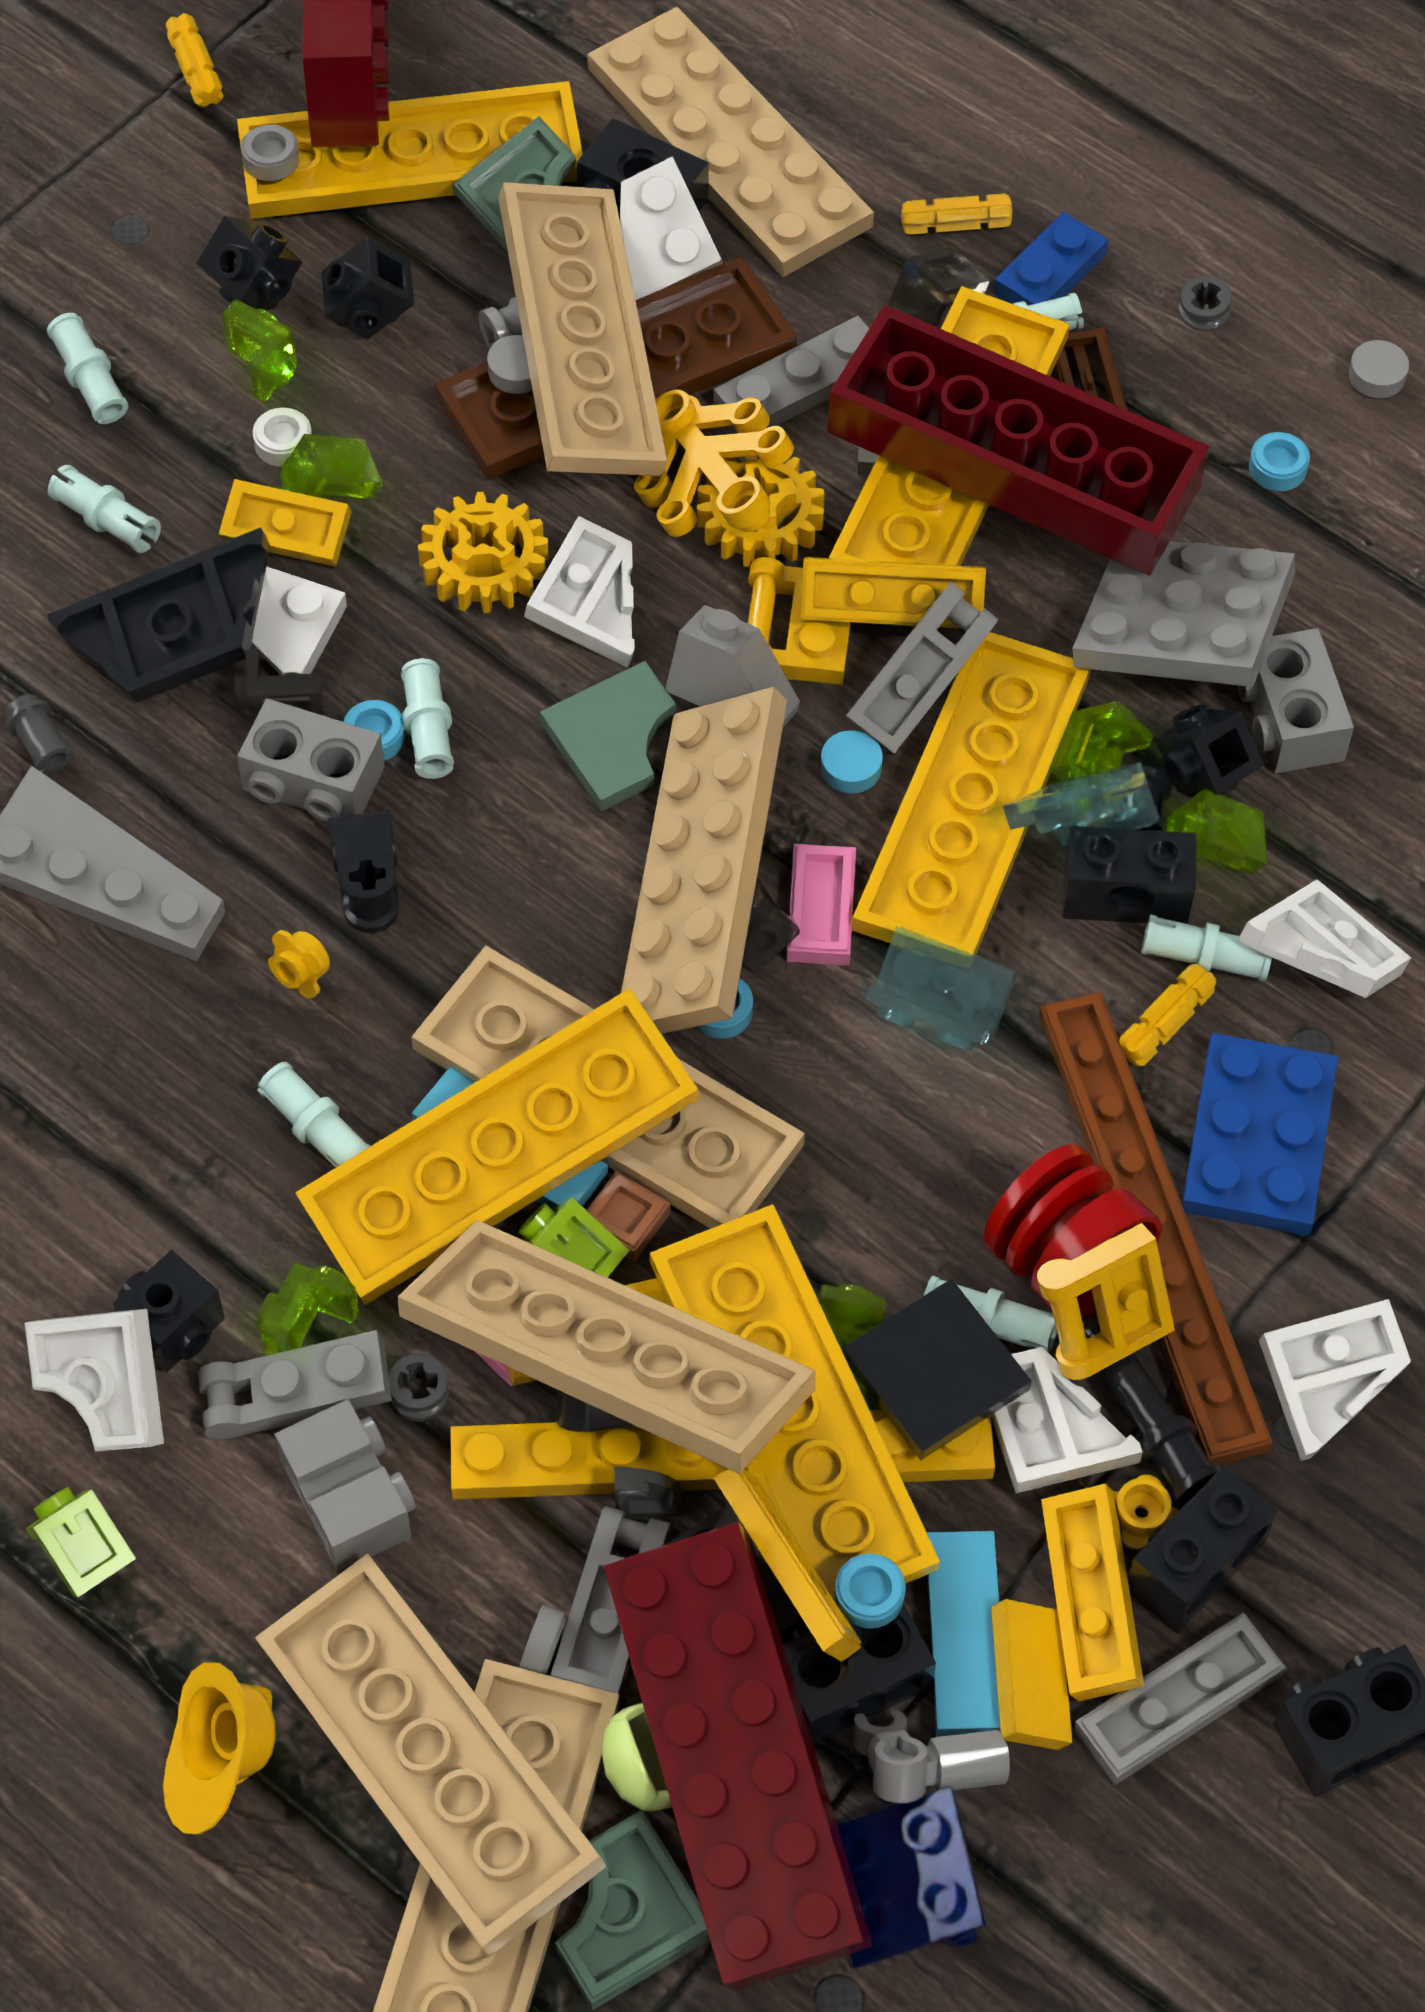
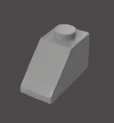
M704 605L679 631L665 688L666 692L701 707L775 687L787 699L783 727L798 712L800 700L759 628L739 620L736 615L729 611L714 609Z

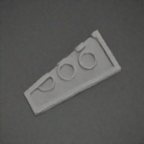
M32 765L0 815L1 885L196 962L226 913L222 898Z

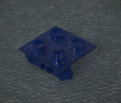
M950 1786L924 1795L917 1801L901 1803L837 1825L873 1943L871 1948L850 1954L853 1968L858 1969L948 1938L950 1946L953 1947L969 1945L978 1940L976 1929L986 1926L953 1787Z

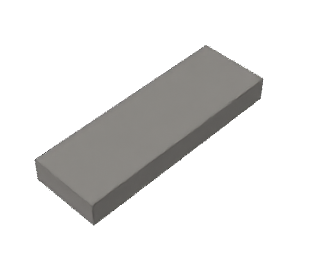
M1242 1613L1143 1677L1144 1687L1120 1692L1075 1722L1074 1731L1112 1783L1117 1785L1282 1677L1286 1667L1248 1617Z

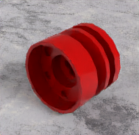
M1067 1144L1051 1150L1032 1163L1010 1185L991 1212L985 1224L982 1239L986 1248L997 1259L1005 1260L1009 1270L1015 1276L1026 1278L1032 1276L1030 1285L1034 1294L1051 1309L1050 1301L1046 1300L1040 1292L1037 1273L1043 1264L1053 1259L1071 1261L1140 1223L1156 1238L1158 1245L1163 1227L1159 1217L1129 1190L1119 1188L1112 1190L1114 1182L1110 1172L1102 1166H1096L1092 1156L1079 1145ZM1091 1289L1077 1296L1082 1320L1097 1313Z

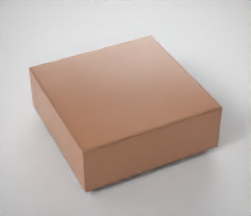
M616 1171L587 1211L630 1250L625 1257L635 1262L670 1215L671 1202Z

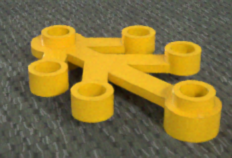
M671 390L657 397L655 401L667 463L661 476L639 475L634 482V490L647 507L660 506L656 516L666 533L671 537H680L690 532L696 525L698 516L690 504L702 473L705 474L719 492L716 500L717 507L731 527L744 532L755 531L762 527L770 516V499L756 478L751 476L738 478L723 458L758 455L763 464L768 467L781 465L791 457L794 451V445L785 430L780 426H770L767 428L770 416L760 400L755 397L745 398L738 403L702 406L697 398L688 395L682 390ZM734 425L738 433L704 436L699 429ZM679 444H681L685 449V454L675 480L672 483L667 475V471Z

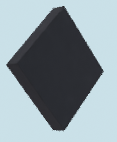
M952 1278L842 1348L843 1355L850 1369L920 1461L1028 1392L1032 1382Z

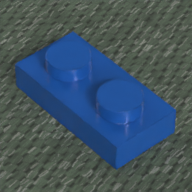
M1062 212L995 279L993 294L1011 304L1025 301L1027 306L1064 297L1107 255L1109 239L1067 213Z

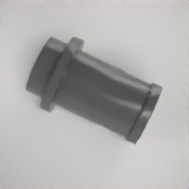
M27 694L16 698L7 706L5 710V716L7 717L5 727L10 735L20 738L34 761L36 769L43 774L57 772L70 762L73 752L69 746L67 747L51 721L52 709L47 701L38 699L36 695Z

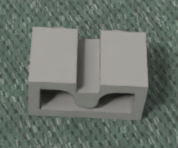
M349 1399L274 1434L280 1462L337 1573L349 1568L367 1553L372 1557L411 1538L408 1512L415 1510L416 1505L410 1489L400 1472L389 1476L385 1467L381 1466L377 1457L387 1453L380 1432L370 1416L359 1420Z

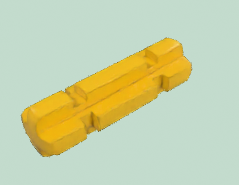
M186 13L179 17L171 16L165 25L168 31L167 37L172 48L176 50L174 54L187 85L191 87L190 92L194 102L204 108L211 103L218 104L223 99L222 84L217 73L213 70L214 65L201 35L197 33L199 29L194 18Z
M1005 193L986 195V201H979L978 195L933 199V205H926V200L906 201L902 204L901 222L904 233L907 235L927 234V228H934L935 233L980 230V224L987 223L988 229L1006 228L1012 222V203L1010 196Z
M1200 964L1189 965L1176 978L1178 983L1176 985L1171 984L1139 1017L1141 1022L1139 1024H1132L1120 1037L1119 1044L1123 1049L1126 1059L1136 1067L1146 1065L1158 1052L1156 1047L1158 1045L1164 1046L1195 1013L1193 1008L1195 1006H1202L1214 993V986L1217 982L1216 978Z

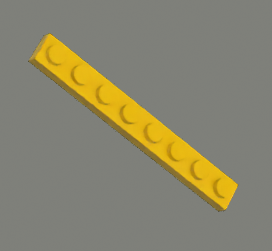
M870 1410L903 1482L993 1479L995 1461L991 1416L920 1461L882 1410ZM557 1422L450 1426L451 1491L453 1500L615 1493L614 1467L641 1468L663 1473L675 1479L681 1485L683 1491L717 1490L720 1488L713 1478L727 1469L640 1427H618L593 1432H577L562 1428Z

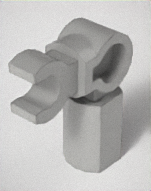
M898 1709L890 1710L889 1726L885 1727L869 1724L863 1713L855 1714L853 1745L858 1752L867 1756L868 1763L873 1771V1790L878 1797L894 1803L917 1801L925 1794L926 1786L934 1785L937 1792L1006 1784L1009 1778L1010 1758L1008 1745L999 1730L935 1737L930 1739L928 1746H925L921 1741L912 1738L908 1734L907 1718Z

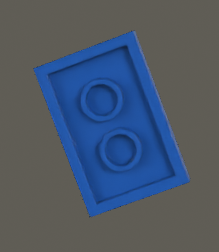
M1211 1033L1182 1199L1185 1213L1310 1236L1315 1216L1338 1056Z

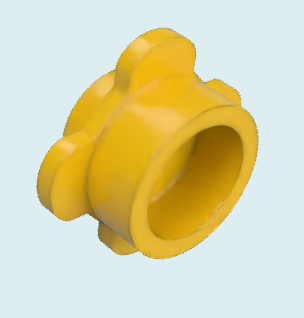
M279 930L272 936L275 950L274 955L268 959V966L271 972L285 987L290 989L297 988L304 997L314 998L320 992L317 980L330 967V960L326 949L318 939L307 932L298 931L291 935L287 931Z
M1141 1475L1137 1479L1127 1482L1119 1492L1114 1491L1119 1526L1122 1532V1544L1132 1551H1141L1148 1544V1541L1179 1512L1177 1508L1171 1507L1170 1495L1162 1486L1161 1481L1152 1475ZM1137 1508H1144L1148 1515L1144 1518L1138 1517L1135 1510Z

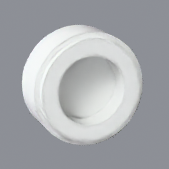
M275 408L262 414L253 426L255 451L259 458L267 464L277 467L292 466L303 461L311 452L313 439L310 422L304 414L295 409Z

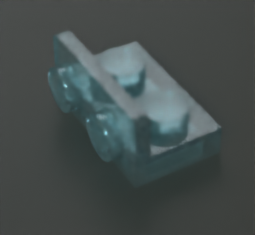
M1141 762L1047 785L1002 806L1010 830L1036 824L1039 834L1055 830L1058 841L1062 846H1067L1070 826L1135 830L1151 826L1159 821Z
M896 926L876 984L868 988L865 1000L880 1005L876 1014L880 1018L908 1028L913 1027L915 1019L939 1028L935 1037L938 1040L971 1051L974 1042L986 1044L993 1041L1019 970L902 926Z

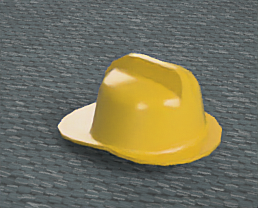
M202 1663L191 1671L183 1685L178 1707L177 1724L166 1761L163 1781L165 1808L172 1824L185 1834L201 1835L216 1826L229 1807L236 1785L242 1783L249 1776H252L266 1766L273 1753L276 1740L275 1719L271 1708V1691L260 1685L239 1683L233 1672L221 1663Z

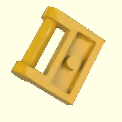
M760 557L753 560L750 564L748 583L753 588L748 624L760 629L768 645L776 594L793 596L786 650L772 649L769 645L787 679L843 685L851 622L801 619L803 568L784 566L780 561L770 557Z
M1142 1223L1114 1238L1108 1239L1096 1248L1071 1261L1066 1259L1048 1261L1040 1267L1037 1273L1040 1292L1046 1300L1050 1301L1060 1342L1056 1349L1058 1367L1061 1374L1068 1379L1082 1380L1090 1377L1175 1331L1157 1241ZM1091 1289L1101 1332L1088 1339L1086 1338L1077 1296Z

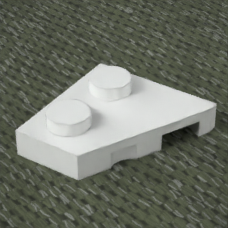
M673 156L621 182L620 224L635 300L723 264Z
M578 516L527 603L524 617L627 668L632 660L635 649L634 639H632L631 621L634 608L633 586L630 580L633 567L632 542Z
M266 566L250 652L260 662L266 660L283 677L284 686L290 692L300 695L347 607L345 592Z
M1318 879L1249 920L1238 938L1247 947L1364 998L1369 997L1401 976L1411 959L1408 954Z
M1389 1299L1264 1333L1259 1339L1300 1461L1310 1459L1411 1362Z
M1043 1347L1011 1354L1032 1380L1031 1387L1028 1392L992 1414L991 1420L1015 1493L1140 1463L1143 1453L1140 1443L1131 1434L1125 1438L1100 1413L1102 1405L1083 1387L1073 1384L1068 1378L1063 1376L1057 1361Z

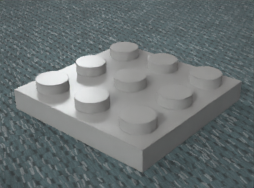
M1170 541L1151 576L1110 559L1072 648L1074 667L1253 687L1296 573L1295 553L1276 552L1263 548L1245 549L1214 546L1201 542L1184 543Z

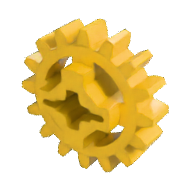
M757 455L745 456V461L738 462L733 457L724 458L738 478L743 476L756 478L770 499V516L767 522L755 531L744 532L728 524L716 504L719 492L707 477L706 485L698 486L697 527L705 528L704 542L707 546L721 542V558L725 560L732 557L736 552L742 554L743 567L749 568L755 557L776 559V555L783 554L793 562L797 560L798 544L811 549L815 544V531H822L824 489L816 488V473L813 470L799 474L800 459L797 457H793L785 464L775 467L764 465L761 459L757 458Z
M477 492L474 504L467 505L463 499L457 496L453 498L454 511L451 513L440 508H436L433 511L434 525L422 526V544L418 545L420 567H423L424 582L426 586L437 585L438 599L440 601H446L454 595L458 596L459 610L466 611L472 601L480 602L482 611L485 614L491 612L492 601L501 600L503 605L510 609L514 607V593L519 592L528 597L533 595V579L541 580L546 572L545 561L549 560L548 538L543 537V522L541 519L529 520L528 505L523 503L512 510L508 508V495L501 494L494 504L487 503L484 492ZM517 543L520 544L523 550L520 558L515 556V545ZM448 546L452 549V560L449 562L444 556Z

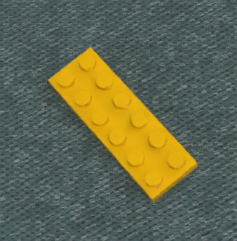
M569 81L390 101V121H379V145L311 147L308 111L237 119L240 146L243 138L249 131L262 125L285 127L295 135L298 143V166L293 173L283 179L276 181L259 180L251 176L243 165L250 219L454 196L456 194L453 192V184L538 116L542 118L576 156V165L562 180V183L577 181V161L583 155Z
M961 286L941 329L1050 376L1068 339L1070 324ZM878 456L829 558L961 566L989 504Z
M992 632L988 633L956 675L852 917V931L969 970L971 969L1087 686L1091 669L1075 668L1073 658Z
M629 988L295 1193L364 1305H367L430 1266L476 1220L492 1227L701 1099L699 1089L635 994Z
M769 1205L651 1252L650 1264L669 1306L815 1370V1391L744 1470L758 1479L833 1598L836 1578L840 1569L848 1560L858 1555L878 1554L890 1559L901 1570L905 1584L939 1570L940 1560L774 1205Z

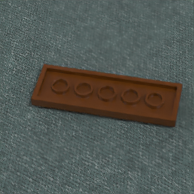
M742 256L636 300L655 399L671 390H682L688 395L694 394L753 369L797 346L796 333ZM488 362L434 383L435 396L438 403L488 480L544 457L533 390L526 393L513 394L498 389L489 378Z

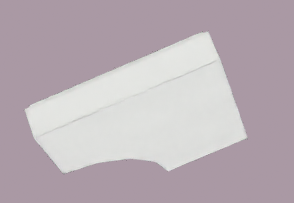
M147 1309L44 1319L25 1323L33 1389L54 1392L71 1403L87 1424L95 1451L142 1448L164 1444Z

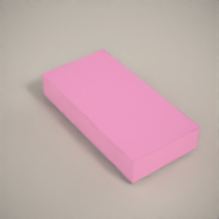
M794 844L787 962L850 965L856 847Z

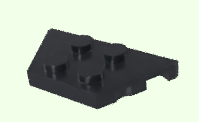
M257 528L48 613V620L58 634L136 703L249 657L270 551L269 540L262 528Z

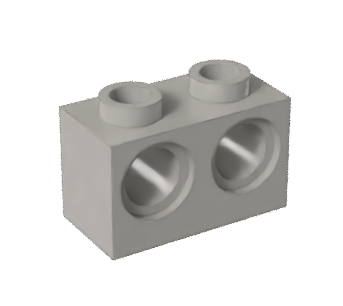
M1319 628L1272 636L1254 686L1237 685L1242 702L1250 701L1255 715L1253 718V734L1258 750L1260 752L1267 751L1275 774L1345 761L1354 726ZM1293 725H1299V726H1303V727H1305V728H1298V727H1295V726H1293Z
M266 698L237 755L243 790L250 792L254 797L267 803L283 802L305 809L314 817L324 821H328L330 817L363 814L385 768L380 733ZM279 756H288L287 758L281 760L273 759ZM334 774H346L345 776L339 778L330 777Z

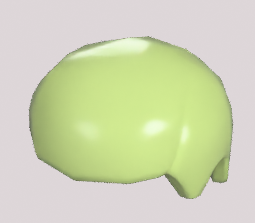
M643 1703L622 1709L609 1720L603 1735L602 1756L607 1779L622 1800L643 1811H656L672 1807Z

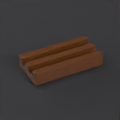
M1105 328L1069 332L1068 339L1053 369L1055 379L1075 387L1064 349L1070 347L1082 391L1098 397L1084 345L1092 344L1108 402L1128 410Z

